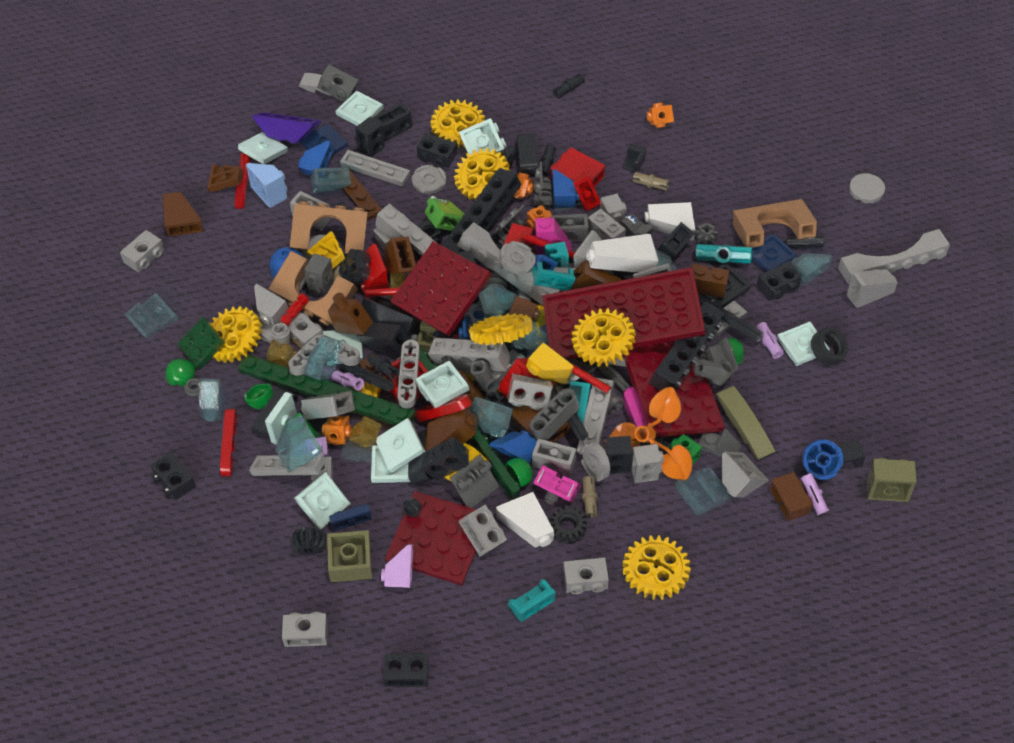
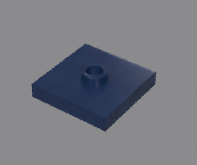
M329 124L312 132L307 138L300 140V143L307 150L330 141L335 149L332 156L348 147V143Z
M774 233L764 238V246L752 247V261L764 272L788 261L791 263L798 256Z

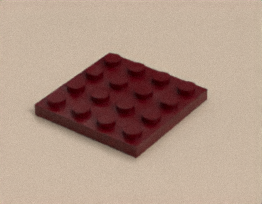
M432 241L390 302L449 337L492 274L488 270Z
M414 491L411 498H415L420 502L422 510L417 517H409L404 513L386 554L385 562L391 561L408 544H414L413 571L463 586L476 550L458 521L477 509Z

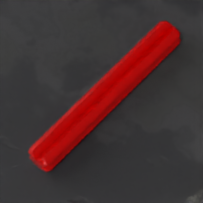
M245 153L240 155L239 166L243 170L241 184L236 186L234 202L236 209H243L245 206L248 182L246 164L250 163V156Z

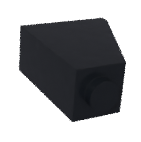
M373 322L364 335L357 334L365 348L394 360L401 357L402 345L405 341L409 340L401 325Z

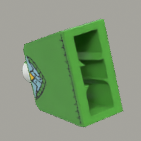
M434 196L427 200L428 206L425 214L435 228L452 231L464 215L458 207L448 200L437 199Z

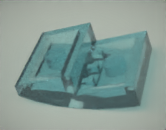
M157 293L152 295L142 305L138 302L125 313L146 339L179 319Z
M711 467L695 471L692 477H689L687 480H678L675 484V488L696 516L705 514L733 498L726 491L727 488Z

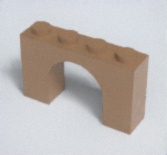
M802 199L733 211V226L745 247L764 246V229L762 226L770 223H780L789 226L798 239L816 236L817 221Z
M299 201V204H294L290 248L303 251L309 250L312 227L320 219L331 217L342 222L346 228L345 255H348L350 249L364 251L368 212H364L362 208L346 210L345 206L328 208L327 204L320 203L317 206H311L309 202Z
M290 251L269 290L287 301V305L291 306L300 295V282L305 275L304 270L309 261ZM337 276L326 296L317 301H308L305 306H302L303 313L307 314L310 318L314 316L319 318L320 323L329 327L330 324L333 325L328 313V309L334 303L333 296L337 293H343L346 299H352L357 291V287L346 279Z

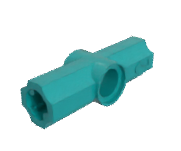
M697 244L696 260L718 261L721 263H752V247L729 246L726 244ZM721 249L728 251V258L721 257Z

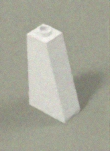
M651 234L594 241L586 252V259L589 261L590 268L642 272L656 267L658 263Z

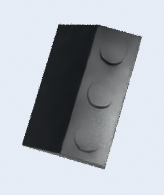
M382 296L363 298L361 305L374 323L401 325L408 338H411L420 327L421 320L393 305L390 299Z

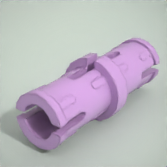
M766 322L758 324L756 328L764 333L762 337L763 345L767 346L774 359L781 357L784 351L778 344L776 335L772 334Z
M337 370L332 374V381L344 387L353 388L358 391L364 387L363 379L354 377L351 373H342Z
M810 473L801 477L800 479L808 496L812 499L817 515L829 511L822 496V489L819 490L813 474Z

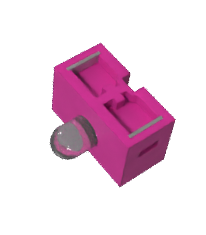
M542 465L534 484L548 491L544 498V504L552 507L558 497L573 503L581 484L565 476L560 479L559 473Z

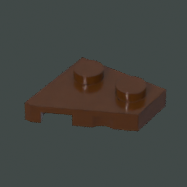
M212 164L207 189L210 192L241 184L243 170L240 166L231 167L224 165L219 167L217 164Z

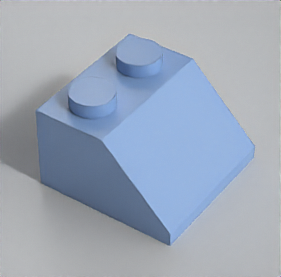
M246 164L251 188L269 208L287 199L288 189L284 182L285 175L281 170L278 171L274 165Z

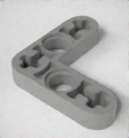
M319 334L314 336L290 359L289 370L293 375H302L322 355L345 365L354 366L360 362V351L336 339ZM337 348L340 349V350L337 351V352L331 351V350L337 349ZM308 353H313V354H314V355H312V356H305V354H308Z

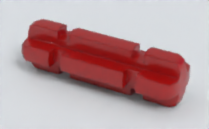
M301 293L296 298L297 301L295 300L286 310V314H283L280 318L281 323L289 326L292 322L291 319H295L303 309L302 306H305L309 301L305 294Z

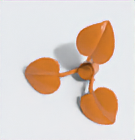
M667 387L657 393L649 405V413L652 417L658 418L656 421L649 423L648 426L639 427L628 422L622 423L614 429L609 437L630 436L632 452L633 447L641 446L640 442L657 444L659 448L667 452V454L663 455L664 463H661L663 473L673 479L687 480L692 471V457L689 451L681 445H676L670 450L654 440L656 432L653 426L659 424L661 420L666 423L674 422L681 413V402L674 388Z

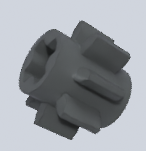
M709 223L698 225V230H695V237L698 238V243L714 244L715 238L718 235V231H714L715 226Z

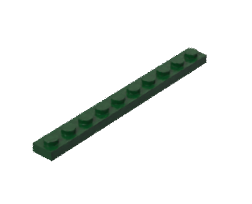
M419 347V360L429 372L435 369L437 366L434 363L431 364L427 352ZM477 424L476 434L469 440L475 449L491 463L492 467L490 470L512 500L519 498L521 490L519 482L516 479L513 480L508 466L501 463L498 452L495 449H491L488 438L485 434L482 435L479 432Z
M247 354V357L243 359L238 367V371L243 374L309 397L351 391L355 408L353 412L394 426L407 418L412 422L416 416V412L413 409L403 408L398 404L305 373L293 375L290 373L289 368L249 354Z

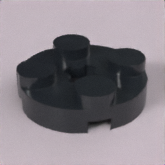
M350 249L343 264L339 267V273L342 274V278L353 283L355 286L357 284L362 285L367 280L371 268L368 267L369 262H371L370 255L359 249Z

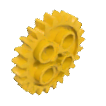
M457 99L456 103L450 100L449 105L444 102V107L439 105L438 110H434V115L431 116V132L436 137L456 142L459 149L460 145L465 147L459 132L485 121V115H482V110H478V106L472 107V102L467 105L466 100L463 103H460L459 99Z
M480 148L478 153L473 150L472 155L466 153L467 159L461 158L463 163H457L459 169H455L457 174L454 176L455 184L464 197L468 196L469 200L473 198L476 200L499 168L510 171L509 163L505 156H502L501 152L497 153L495 149L490 152L489 148H486L485 152H483L482 148Z
M233 306L231 311H228L226 308L225 314L219 312L218 318H212L214 322L211 325L225 341V344L212 358H215L218 362L222 360L224 363L229 359L233 363L235 358L240 361L241 355L247 357V351L253 352L251 347L258 346L255 341L261 340L259 334L263 333L260 328L262 327L260 319L252 310L250 311L247 307L243 309L241 306L237 310Z
M609 308L603 313L599 309L598 314L591 311L592 316L589 317L585 314V320H578L580 325L574 326L575 331L572 332V343L574 351L577 352L578 357L583 358V362L589 360L590 365L597 362L598 367H600L602 362H605L607 367L609 361H612L615 365V359L618 358L623 361L622 355L628 356V349L633 350L632 343H635V330L633 323H630L629 317L624 318V313L618 315L617 310L610 313Z
M516 313L484 318V321H478V323L470 327L471 341L479 343V345L484 343L485 345L493 343V345L497 343L503 344L504 342L510 343L511 341L518 340L519 337L524 338L525 335H529V332H532V319L527 315H516Z
M650 535L649 541L642 537L641 544L635 541L634 548L628 547V553H625V560H623L622 565L624 567L623 575H626L625 581L631 582L630 589L637 587L636 594L643 591L644 598L652 594L653 600H655L656 595H659L661 600H663L664 594L672 598V591L679 594L680 588H685V582H688V574H690L691 570L689 567L690 560H686L687 553H682V546L676 548V541L671 544L668 543V537L661 541L660 535H658L657 540H654ZM646 554H653L654 556L648 557ZM668 560H669V561H672V562H674V563H673V564H668V563H666L665 561H668ZM639 571H645L647 574H641ZM659 578H665L667 581H660Z

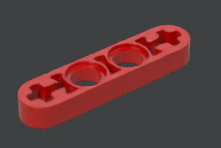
M465 394L437 408H434L432 404L422 407L416 411L415 417L418 422L461 411L469 407L472 402L468 394Z
M225 409L220 459L221 477L232 476L234 457H232V452L235 450L236 409Z

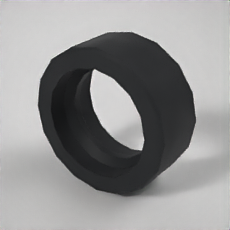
M826 327L812 336L811 349L814 356L820 362L832 365L847 356L848 343L838 329ZM824 337L833 344L835 355L826 348Z

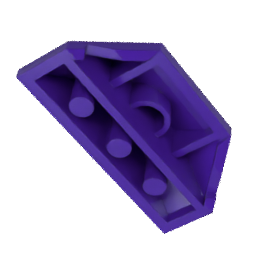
M267 112L253 115L254 121L267 137L275 138L277 141L289 140V143H299L300 140L307 138L321 123V120Z

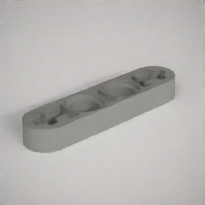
M407 340L402 345L398 402L403 408H411L416 403L417 383L415 379L418 378L420 349L418 342L415 340ZM410 348H413L412 356H409L408 350ZM411 362L415 364L411 369L404 367L406 363ZM405 379H412L414 381L410 385L403 384ZM406 392H409V398L406 401L404 400L406 398Z

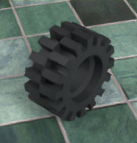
M564 505L563 510L561 507L558 508V512L555 510L553 516L551 515L550 525L554 530V539L558 538V542L562 543V541H565V544L568 545L569 541L575 544L576 540H582V536H585L587 528V518H585L584 512L581 513L579 508L575 510V506L572 505L571 509H568V505ZM564 520H572L575 522L576 527L573 530H565L561 528L560 524Z

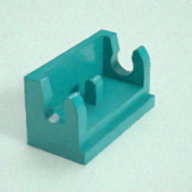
M565 242L545 245V256L558 262L556 267L568 268L569 254Z
M537 262V267L534 266L532 268L534 285L568 291L576 280L571 268H568V273H561L543 269L541 262Z
M570 381L569 389L575 392L580 404L576 413L581 422L584 423L592 385Z
M542 579L538 586L516 600L513 598L509 600L508 606L520 622L555 601L556 592L545 579Z

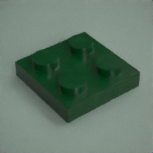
M202 317L177 344L195 368L200 370L225 344V341L208 319Z

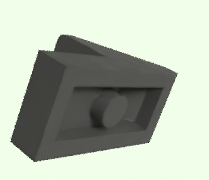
M724 429L722 436L713 432L703 433L698 443L702 446V450L722 457L724 452H739L742 446L727 429Z

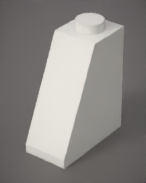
M691 202L648 204V211L644 212L645 223L653 226V230L670 235L679 223L682 222L695 233ZM695 234L691 237L690 241H694Z
M533 492L496 507L497 519L535 548L540 545L545 547L554 540V530Z

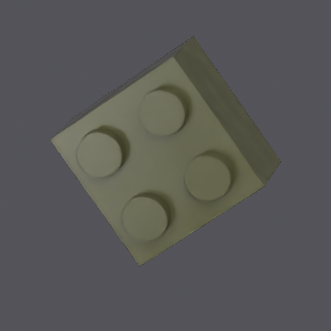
M886 458L873 459L867 476L868 499L909 502L916 485L915 461L905 459L888 460Z
M369 530L327 534L330 581L341 582L372 579Z

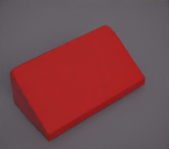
M584 171L573 182V185L587 212L600 205V199L590 176Z

